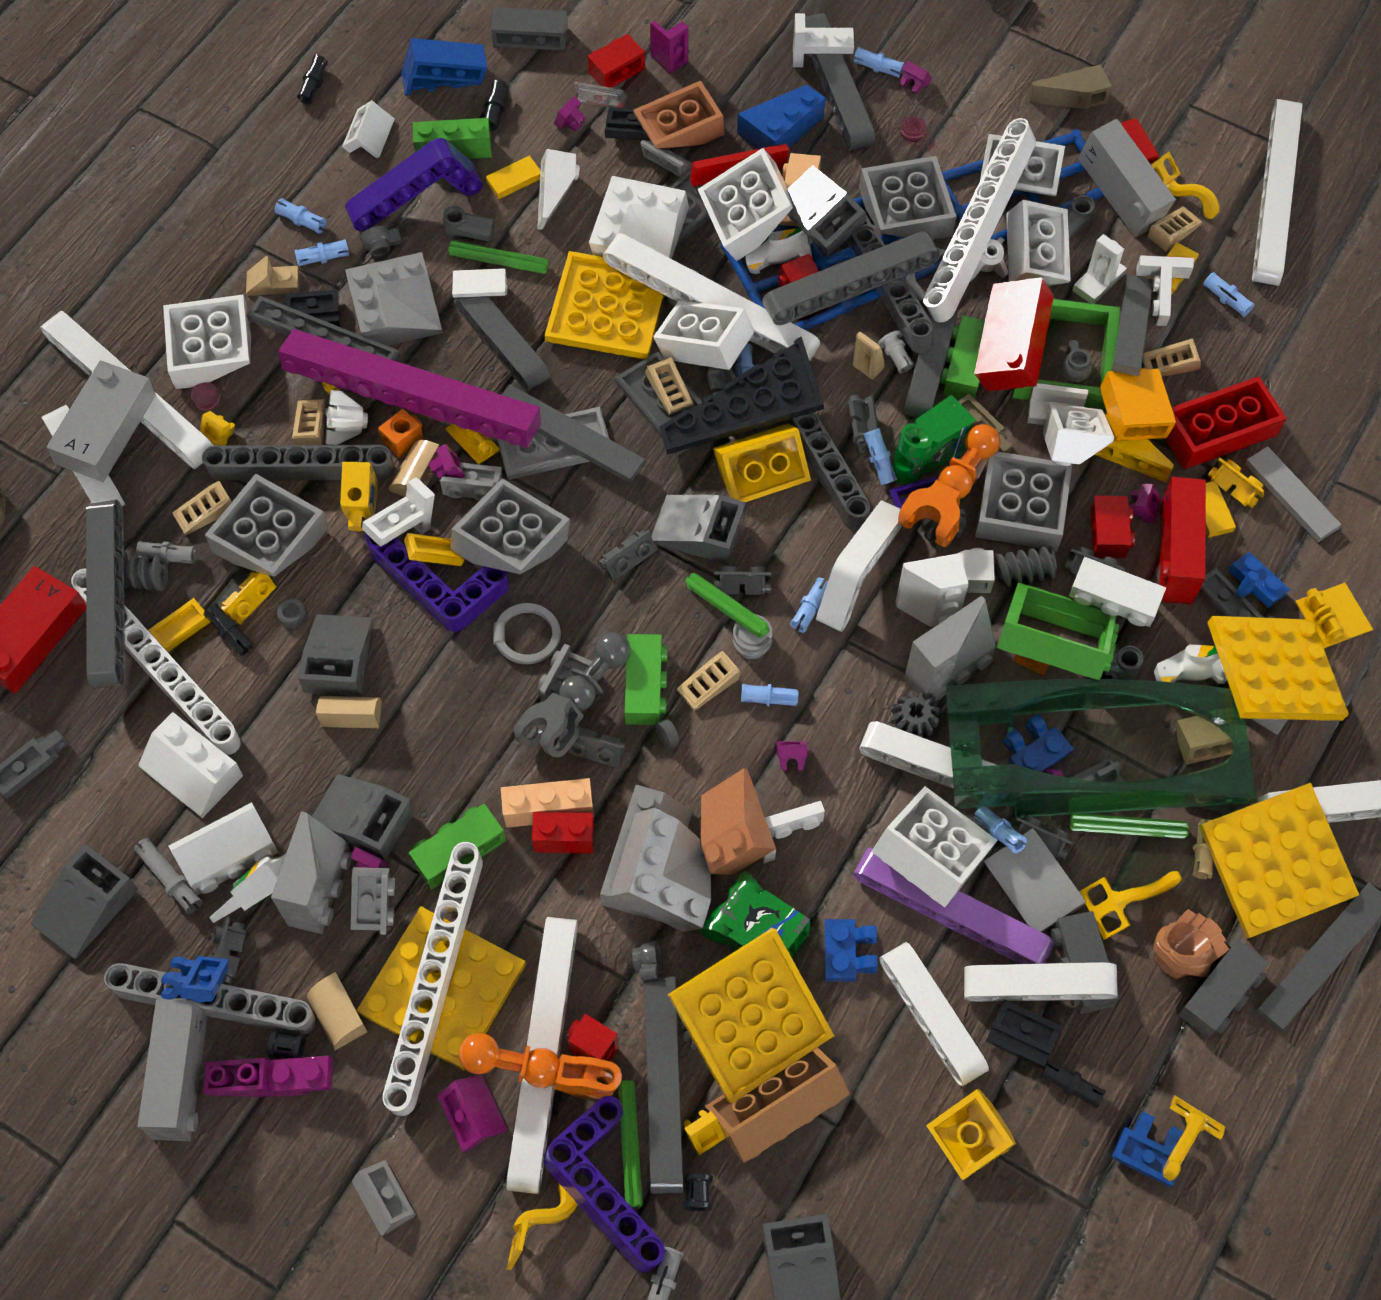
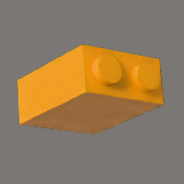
M1141 368L1139 376L1115 371L1107 372L1100 386V391L1115 441L1167 438L1176 420L1160 370Z

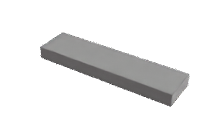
M1268 446L1247 459L1245 465L1317 542H1320L1340 528L1341 523Z

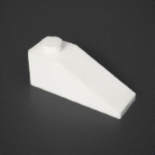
M546 149L541 160L537 229L543 230L570 189L573 180L578 179L580 166L576 164V154Z
M973 548L959 552L969 583L966 593H991L995 581L993 550Z

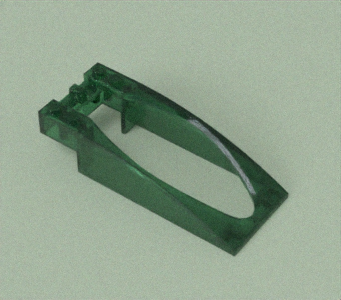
M1049 679L946 686L955 809L1014 805L1015 818L1025 817V814L1034 817L1073 813L1083 814L1256 803L1257 801L1245 718H1240L1231 689L1186 683L1125 679H1100V681L1096 679ZM1168 704L1209 721L1225 732L1233 743V753L1226 761L1203 770L1155 780L1096 782L1052 775L1016 764L982 766L979 725L1007 723L1008 734L1013 730L1015 714Z

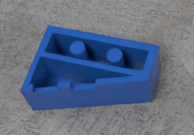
M411 38L401 72L405 95H412L413 90L428 89V92L436 91L435 87L451 85V89L481 85L487 70L483 44Z
M804 85L738 113L737 134L757 149L787 144L788 148H790L824 118L826 98L809 85Z

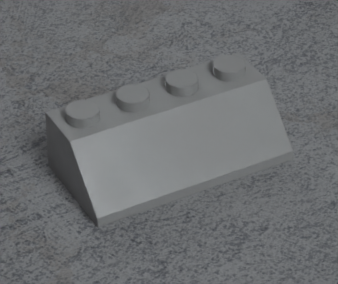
M636 785L600 892L601 905L659 921L610 897L613 883L635 813L657 808L680 820L688 828L693 811L664 792Z

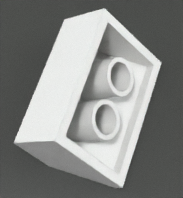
M988 135L980 181L1002 138L1000 135ZM1036 141V145L1014 190L1056 196L1065 146Z
M1022 200L1007 212L1009 282L1043 278L1047 286L1070 282L1068 209Z
M1049 403L1043 436L1051 460L1055 461L1056 464L1062 466H1070L1071 463L1081 464L1113 442L1114 435L1103 410Z
M960 553L903 563L895 602L897 608L930 627L937 626L961 610L969 583Z
M1084 557L1069 597L1074 598L1081 605H1093L1101 608L1102 612L1107 615H1119L1127 618L1130 623L1136 626L1150 627L1166 587Z
M173 712L152 732L138 765L139 768L201 818L243 777L234 760Z
M252 803L169 845L174 858L196 895L214 891L220 883L242 876L248 868L252 867L264 857L272 859L273 855L279 853Z

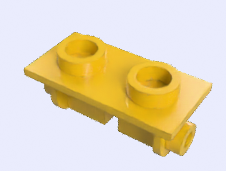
M454 424L445 428L478 465L500 450L489 437L470 429H462Z
M1219 458L1220 468L1213 467L1208 474L1211 477L1210 481H1216L1218 486L1225 492L1232 485H1235L1236 488L1230 495L1245 507L1253 508L1259 501L1256 498L1257 494L1262 498L1264 497L1263 484L1251 475L1247 478L1240 473L1241 468L1230 459L1225 462Z
M257 571L251 572L250 576L239 586L241 591L239 593L234 591L225 602L221 603V609L232 620H236L241 625L276 588V585L267 574Z

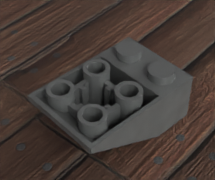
M814 166L809 168L787 189L793 206L787 216L828 257L866 222L865 211L844 190Z
M666 495L651 535L653 542L656 545L729 565L745 520L746 502L722 495Z
M316 614L302 653L298 677L304 693L361 697L373 618Z
M337 774L312 817L343 838L347 844L386 861L415 811L411 800L399 793L380 785Z
M85 844L64 866L33 918L31 925L76 960L139 889L128 876Z
M828 1214L762 1225V1236L773 1300H841Z

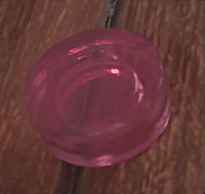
M908 117L901 124V136L906 141L918 142L925 136L926 124L918 117Z
M200 383L191 392L194 405L201 410L212 409L219 403V392L212 383Z

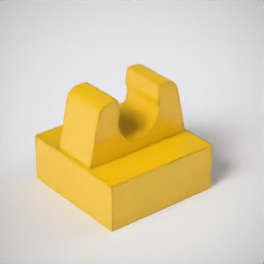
M209 411L202 415L200 432L213 446H226L228 438L233 435L235 424L228 423L223 420V416H217Z
M704 1110L699 1111L698 1113L701 1118L693 1123H690L688 1119L684 1121V1129L698 1155H701L725 1139L720 1124L711 1111L709 1113Z

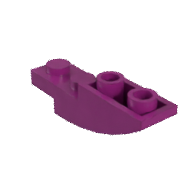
M330 1056L281 1060L251 1058L206 1062L203 1094L270 1097L307 1095V1092L332 1090L333 1058Z

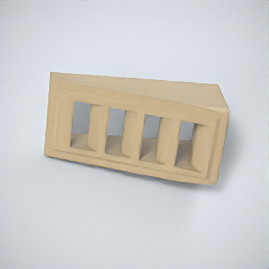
M1183 206L1153 224L1148 238L1167 252L1173 248L1176 242L1179 243L1202 224V221Z
M859 332L856 335L853 366L873 380L885 366L881 346L869 337Z
M1193 339L1143 353L1142 362L1144 368L1153 369L1150 360L1156 359L1158 365L1156 369L1160 370L1161 376L1187 373L1201 369V361ZM1187 354L1189 359L1184 360L1182 355ZM1172 356H1177L1179 362L1174 363ZM1161 358H1166L1168 365L1164 366Z
M672 357L647 366L645 372L647 378L669 415L694 406ZM668 373L669 376L659 379V375ZM669 381H673L674 384L667 386L665 388L662 385ZM675 389H677L679 392L671 396H667L666 394ZM683 398L684 402L672 406L671 401Z
M324 399L298 401L292 435L294 445H323Z
M218 481L172 513L186 536L217 520L232 502L220 481ZM219 498L220 501L216 503L214 500ZM209 503L211 508L206 510L205 505ZM197 509H199V510L201 511V513H202V514H201L200 516H198V517H197L196 513L194 512V511L197 510ZM187 514H189L193 520L189 524L184 517Z
M721 651L677 688V692L695 711L738 681L740 671L730 658ZM720 667L727 673L726 675L720 671ZM713 673L719 681L715 683L709 675ZM701 680L709 687L707 691L699 683ZM691 687H694L701 695L698 699L690 691Z

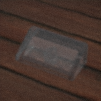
M576 81L574 83L575 97L580 102L614 108H624L627 94L624 90Z

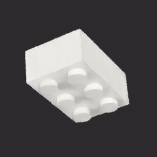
M679 300L654 335V339L664 359L672 357L673 361L730 370L754 334V329L743 308Z

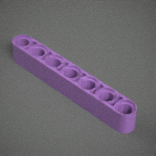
M867 848L853 873L855 879L862 884L1019 964H1046L1055 945L1053 939L1046 934L961 891H958L948 905L943 907L872 853L873 848Z

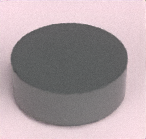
M287 599L279 605L277 616L283 626L297 628L305 622L307 612L301 601Z
M664 719L656 723L657 735L666 749L679 745L678 732L670 720Z

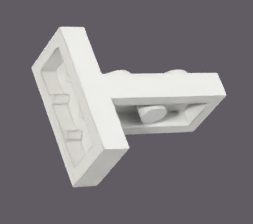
M795 13L793 67H803L804 54H853V28H805V14Z
M1104 234L1098 238L1088 271L1074 284L1072 291L1090 304H1095L1125 275L1127 268L1120 264L1124 248Z
M1140 256L1136 276L1154 277L1152 289L1153 292H1157V300H1153L1152 316H1156V326H1167L1171 316L1172 278H1189L1194 267V258Z
M415 477L408 481L406 497L365 520L362 529L380 547L412 527L422 535L430 530L435 494Z
M818 801L765 817L771 836L780 839L789 836L794 830L816 828L820 825V822H823L825 810L822 802ZM776 850L762 857L763 863L774 861Z

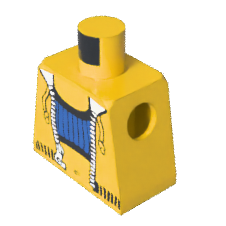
M342 462L340 505L348 519V529L351 531H364L362 529L363 522L375 515L378 479L370 462Z

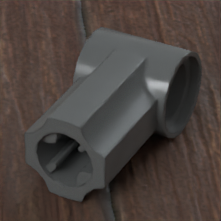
M1077 196L1068 209L1069 239L1080 229H1085L1091 224L1095 203L1089 196Z
M458 205L449 206L443 212L444 232L448 238L458 240L465 236L487 242L492 241L495 219L468 214Z
M1125 646L1120 650L1115 649L1110 670L1114 671L1117 677L1122 680H1133L1138 676L1143 663L1142 652L1134 646ZM1129 660L1134 663V666H1126L1122 661Z

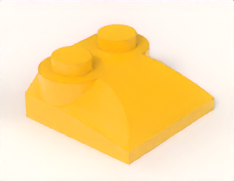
M976 1089L926 1125L962 1180H965L998 1156L1005 1154L1016 1144L1010 1129L980 1089Z

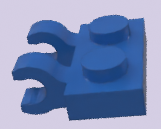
M1038 713L1028 719L1029 723L1025 725L1027 730L1036 738V741L1026 747L1022 736L1016 729L1006 734V739L1003 740L1005 746L1014 755L1010 758L1009 763L1025 783L1063 760L1074 750L1057 727L1050 731L1047 729L1045 721Z
M825 919V982H856V973H877V955L856 957L855 944H876L877 926L855 928V919Z
M197 956L196 960H188L184 957H174L170 967L179 968L182 972H167L163 975L161 983L170 984L173 988L165 987L161 997L171 1000L181 994L182 999H191L194 1002H212L228 972V959Z
M1143 1111L1142 1114H1139L1133 1131L1126 1127L1123 1129L1111 1158L1171 1188L1176 1178L1171 1182L1163 1177V1168L1184 1131L1172 1126L1166 1134L1163 1145L1147 1138L1155 1117Z

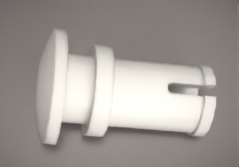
M897 330L881 338L878 345L881 348H885V353L891 356L899 374H902L912 369L914 364L904 349L905 343L903 340H899L902 337V333Z

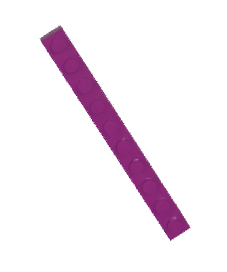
M296 329L291 331L278 351L282 369L289 373H296L314 381L333 385L338 389L349 390L363 397H370L383 401L388 405L408 409L413 413H420L438 421H445L462 429H470L487 437L498 438L512 445L528 448L541 425L540 407Z

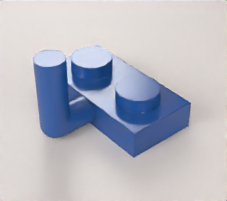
M1250 552L1232 563L1228 569L1241 582L1236 590L1238 597L1244 598L1252 592L1268 608L1284 598L1290 591L1280 579Z

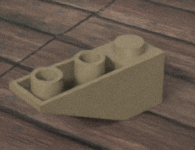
M1100 64L1032 82L1028 101L1088 109L1108 103L1112 85Z

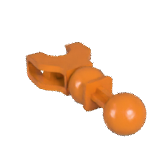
M979 424L972 427L965 437L967 451L961 460L953 457L950 460V466H947L940 472L938 479L931 487L911 492L900 509L898 524L909 529L921 519L934 520L939 524L936 528L935 543L943 547H947L959 531L960 499L969 494L975 482L976 465L980 460L994 456L999 450L1000 436L996 429L990 425Z
M475 1033L468 1036L459 1048L460 1063L470 1073L485 1074L494 1067L519 1073L518 1082H522L524 1078L529 1085L536 1088H547L553 1085L552 1089L565 1092L576 1098L597 1102L604 1096H612L622 1080L621 1070L613 1062L593 1057H575L564 1054L559 1058L555 1052L547 1048H536L530 1051L531 1046H526L524 1054L500 1049L495 1039L485 1033ZM597 1079L604 1081L605 1084L599 1083Z

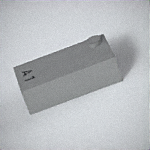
M1118 119L1092 131L1078 156V160L1136 238L1149 231L1153 224L1164 218L1176 199Z
M100 360L46 446L54 464L104 482L156 396L150 379Z
M156 999L137 1126L152 1140L191 1141L192 1132H196L198 1127V1113L195 1112L208 1017L196 1002L192 1000Z

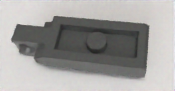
M57 729L45 739L43 736L37 740L31 739L0 764V793L6 799L51 765L59 757L57 753L69 744Z

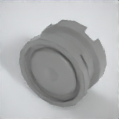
M757 615L768 623L770 629L763 638L757 637L739 623H735L733 628V647L743 658L759 659L767 651L769 652L772 646V627L769 621L762 616Z

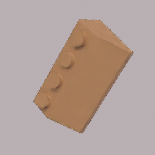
M817 1047L734 1103L730 1104L725 1096L721 1095L705 1107L708 1113L711 1111L717 1118L725 1140L743 1163H746L750 1159L759 1156L762 1151L776 1142L785 1139L799 1127L810 1123L816 1116L830 1107L836 1106L841 1100L849 1096L850 1093L837 1065Z

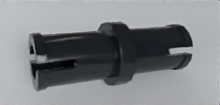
M321 55L313 56L308 71L302 77L304 82L297 95V99H300V102L303 104H312L316 90L323 82L322 75L328 65V61Z
M494 80L491 83L489 98L486 99L484 104L486 108L484 118H489L490 131L496 130L498 127L499 116L505 106L503 100L507 84L501 80Z
M218 603L209 606L208 608L211 612L206 609L203 615L219 631L218 635L222 639H227L240 656L247 654L249 651L246 648L252 649L255 644L240 630V624L236 620H231L219 607Z
M1050 1059L1046 1062L1043 1072L1040 1074L1041 1078L1064 1089V1093L1068 1096L1073 1094L1095 1108H1098L1106 1093L1105 1089H1101L1081 1078V1073L1077 1071L1072 1073Z

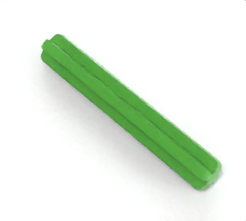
M452 240L449 245V254L451 256L546 274L549 268V261L545 258Z
M692 573L690 577L686 578L685 582L690 590L757 637L763 638L770 629L767 622L698 574Z
M1073 813L1070 817V829L1073 831L1180 839L1187 838L1189 833V825L1186 821Z
M624 1080L618 1086L619 1101L623 1107L620 1127L625 1201L634 1209L640 1208L643 1205L634 1081Z

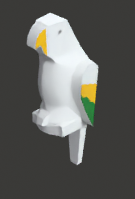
M800 228L772 232L764 244L746 255L748 270L753 274H760L759 270L772 264L786 263L806 254H810L812 257L810 245L813 241Z
M1190 644L1178 654L1158 663L1154 670L1156 681L1167 688H1170L1175 681L1182 679L1201 681L1211 678L1217 684H1224L1227 681L1216 646Z
M286 853L272 859L270 857L260 859L240 879L236 880L230 892L233 897L209 917L214 923L240 907L245 911L273 893Z

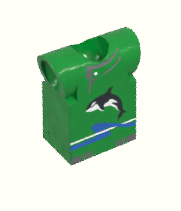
M952 394L918 417L914 424H907L902 428L892 462L893 470L898 479L895 481L899 484L907 485L917 482L923 473H930L949 462L953 457L956 458L967 451L965 437L968 431L975 426L977 420Z
M743 871L729 889L727 901L711 912L705 920L703 928L698 931L707 939L721 945H726L735 952L769 929L774 928L792 958L810 934V919L767 890H763L748 872Z

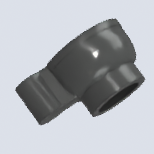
M384 226L370 228L363 232L360 237L363 246L367 251H370L372 257L384 256L390 252L391 245L402 243V238L397 228L388 230Z
M1070 340L1066 349L1067 356L1061 365V373L1068 381L1080 383L1089 378L1092 363L1089 354L1082 349H1078L1079 343L1076 340Z
M658 940L646 942L641 947L633 948V966L636 973L640 972L641 980L657 979L658 975H661L663 971L662 953Z

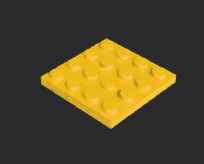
M569 251L545 332V342L646 359L650 354L665 295L611 267L601 256Z
M1212 616L1207 622L1240 718L1343 721L1349 715L1313 620Z
M1311 783L1199 825L1246 938L1254 937L1359 896Z
M420 906L356 1010L359 1015L400 1036L434 916L433 912ZM444 918L445 923H452ZM464 930L430 1053L464 1071L465 1069L459 1060V1048L462 1042L472 1034L487 1033L525 968L526 961ZM439 942L435 947V952H445L449 948L450 942ZM431 971L427 976V982H437L441 977V971ZM423 1001L419 1005L418 1012H429L433 1006V1001ZM418 1030L412 1033L410 1042L413 1044L420 1043L424 1038V1031Z
M774 928L769 929L667 994L727 1102L730 1104L834 1037L825 1017Z

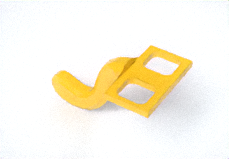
M1170 151L1151 164L1173 196H1196L1202 203L1203 214L1207 219H1212L1219 213L1220 206L1218 200L1210 189L1198 184L1180 185L1176 183L1174 179L1181 173ZM1166 159L1169 160L1174 170L1171 176L1164 166Z
M1172 871L1151 884L1120 892L1113 891L1106 877H1103L1079 892L1086 901L1089 912H1094L1099 932L1103 940H1106L1130 926L1123 911L1127 904L1160 895L1179 884L1182 877L1179 871ZM1102 884L1108 898L1094 906L1088 896V891ZM1112 911H1116L1122 924L1119 928L1108 933L1102 923V917Z
M1175 1095L1170 1109L1186 1119L1187 1126L1163 1168V1177L1170 1182L1178 1176L1181 1164L1199 1132L1205 1130L1221 1140L1225 1130L1224 1125ZM1176 1104H1178V1105L1182 1106L1183 1108L1187 1109L1190 1113H1188L1187 1111L1183 1110L1182 1108H1180V1107L1177 1106ZM1206 1122L1216 1127L1219 1131L1209 1126Z
M559 1183V1206L551 1209L526 1211L517 1218L513 1225V1230L516 1234L512 1240L507 1270H512L522 1253L526 1232H528L531 1226L561 1222L567 1219L576 1209L578 1204Z

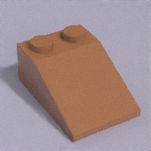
M701 81L633 110L634 115L655 149L703 145L724 136L723 115Z
M743 768L701 795V848L710 874L734 875L776 850L748 769Z

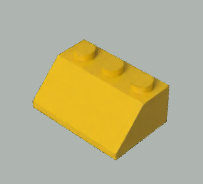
M789 423L713 448L720 475L730 497L733 499L748 502L811 481L799 429Z

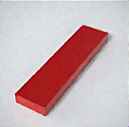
M787 144L764 148L775 161L778 169H783L789 155ZM760 149L693 162L690 176L692 186L707 184Z

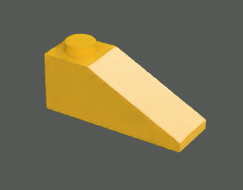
M1105 414L1108 424L1112 430L1108 414ZM1114 437L1111 444L1094 454L1165 483L1174 466L1148 439L1115 441Z

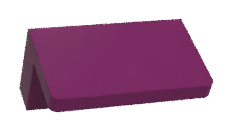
M656 21L651 22V57L671 74L688 62V26L681 21L666 31Z
M482 1075L455 1080L437 1095L462 1152L474 1149L486 1138L501 1135L507 1131V1127Z

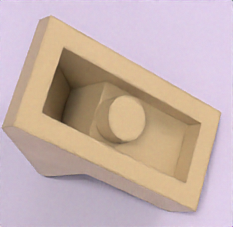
M269 256L264 257L247 271V296L299 293L300 271L298 266L272 267Z

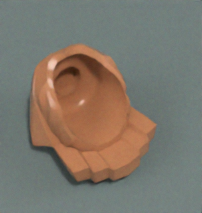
M1189 909L1177 921L1170 923L1168 926H1163L1157 933L1153 944L1155 961L1166 974L1175 980L1189 975L1208 977L1211 964L1229 951V948L1225 944L1227 941L1222 935L1221 928L1213 920L1205 918L1200 913L1195 914Z

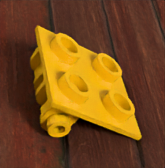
M1346 583L1323 591H1318L1317 588L1310 589L1306 593L1307 597L1295 601L1304 618L1313 620L1323 648L1373 630Z

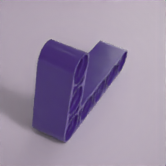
M437 138L430 141L352 197L345 207L355 230L365 231L372 228L442 177L466 196L477 194L482 189L483 183L473 162L446 139Z
M366 533V544L371 557L449 631L457 632L464 629L509 589L507 571L484 566L453 592L424 563L409 560L406 546L397 538L380 547L375 545L376 542ZM397 559H403L399 563H393ZM417 576L422 577L417 581L411 580L412 578ZM493 577H501L498 581H491ZM434 594H440L438 598H430ZM474 594L481 595L480 597H478V598H476V599H471V598H469L470 596H472V595H474ZM452 612H459L457 616H448Z
M604 1096L552 1141L544 1155V1165L633 1267L644 1273L650 1272L664 1258L665 1246L663 1242L585 1156L615 1128L623 1114V1107L618 1099L612 1096ZM608 1109L613 1114V1119L605 1120L601 1117L599 1110ZM579 1129L586 1130L590 1134L591 1140H580L576 1135V1131ZM555 1150L563 1151L567 1155L568 1161L558 1162L554 1159L552 1152ZM576 1174L586 1176L589 1180V1186H579L575 1182L574 1176ZM599 1198L606 1199L611 1205V1210H600L596 1200ZM619 1223L629 1224L633 1235H623L619 1231ZM642 1247H648L654 1252V1261H647L642 1257Z

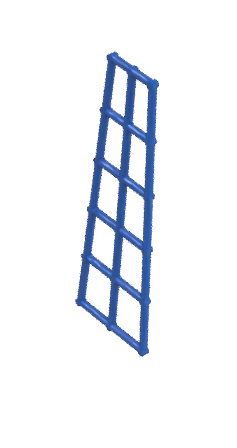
M1078 129L1073 130L1072 133L1042 141L1043 143L1062 146L1074 143L1080 153L1086 144L1081 136V131ZM984 159L942 172L956 219H958L959 223L969 203L961 205L946 181L982 171ZM1080 162L1061 168L1059 180L1086 169ZM1099 188L1083 194L1093 200L1104 196ZM1014 190L1010 197L1012 198L1024 193L1029 201L1043 204L1037 193ZM862 197L853 199L860 207H864ZM1074 199L1056 207L1069 209ZM778 224V226L772 232L783 231L792 228L797 229L799 227ZM1007 229L992 235L990 239L998 240L1001 237L1004 241L1007 240ZM888 234L879 236L884 245L905 238ZM720 240V247L724 250L746 289V294L753 303L765 309L762 303L763 298L759 292L779 285L777 281L778 274L754 283L741 259L736 261L723 247ZM814 242L810 245L812 258L817 269L820 271L830 268L833 264L855 257L851 248L833 253L829 257H824ZM942 258L938 259L930 267L915 272L916 282L936 272ZM874 288L854 298L839 302L838 305L802 320L795 325L808 330L843 313L848 314L852 309L880 296Z

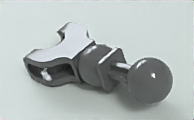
M608 632L601 635L594 646L595 659L585 672L574 668L571 671L574 676H570L562 682L559 695L552 693L545 701L537 703L526 710L514 727L516 740L529 747L536 746L540 742L543 750L548 755L553 757L563 756L578 738V725L584 717L581 711H585L593 704L595 692L598 694L603 692L597 683L608 668H619L629 660L631 647L627 638L617 632ZM535 725L529 733V735L526 736L527 729L530 726ZM558 737V743L554 747V741Z

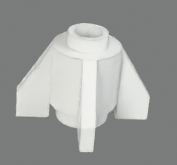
M1003 238L989 240L970 282L974 280L980 271L990 272L994 270L1003 279L1006 277L1008 269L1003 260L1004 248L1001 245L1004 242Z
M331 390L330 405H335V407L329 406L325 408V415L327 417V428H332L333 430H327L325 443L338 445L359 435L362 428L366 429L368 414L363 412V407L344 392Z

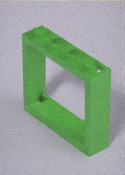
M1053 299L1050 319L1104 325L1100 374L1101 386L1107 372L1112 371L1120 307ZM1038 380L1037 382L1039 384L1088 390L1084 407L1106 410L1100 387ZM1033 387L1013 389V398L1030 400Z
M1018 582L997 648L1100 681L1103 671L1109 672L1119 624L1115 623L1116 616L1105 614L1101 608L1093 605H1081L1074 599ZM1023 614L1099 638L1098 647H1090L1018 624L1019 616Z

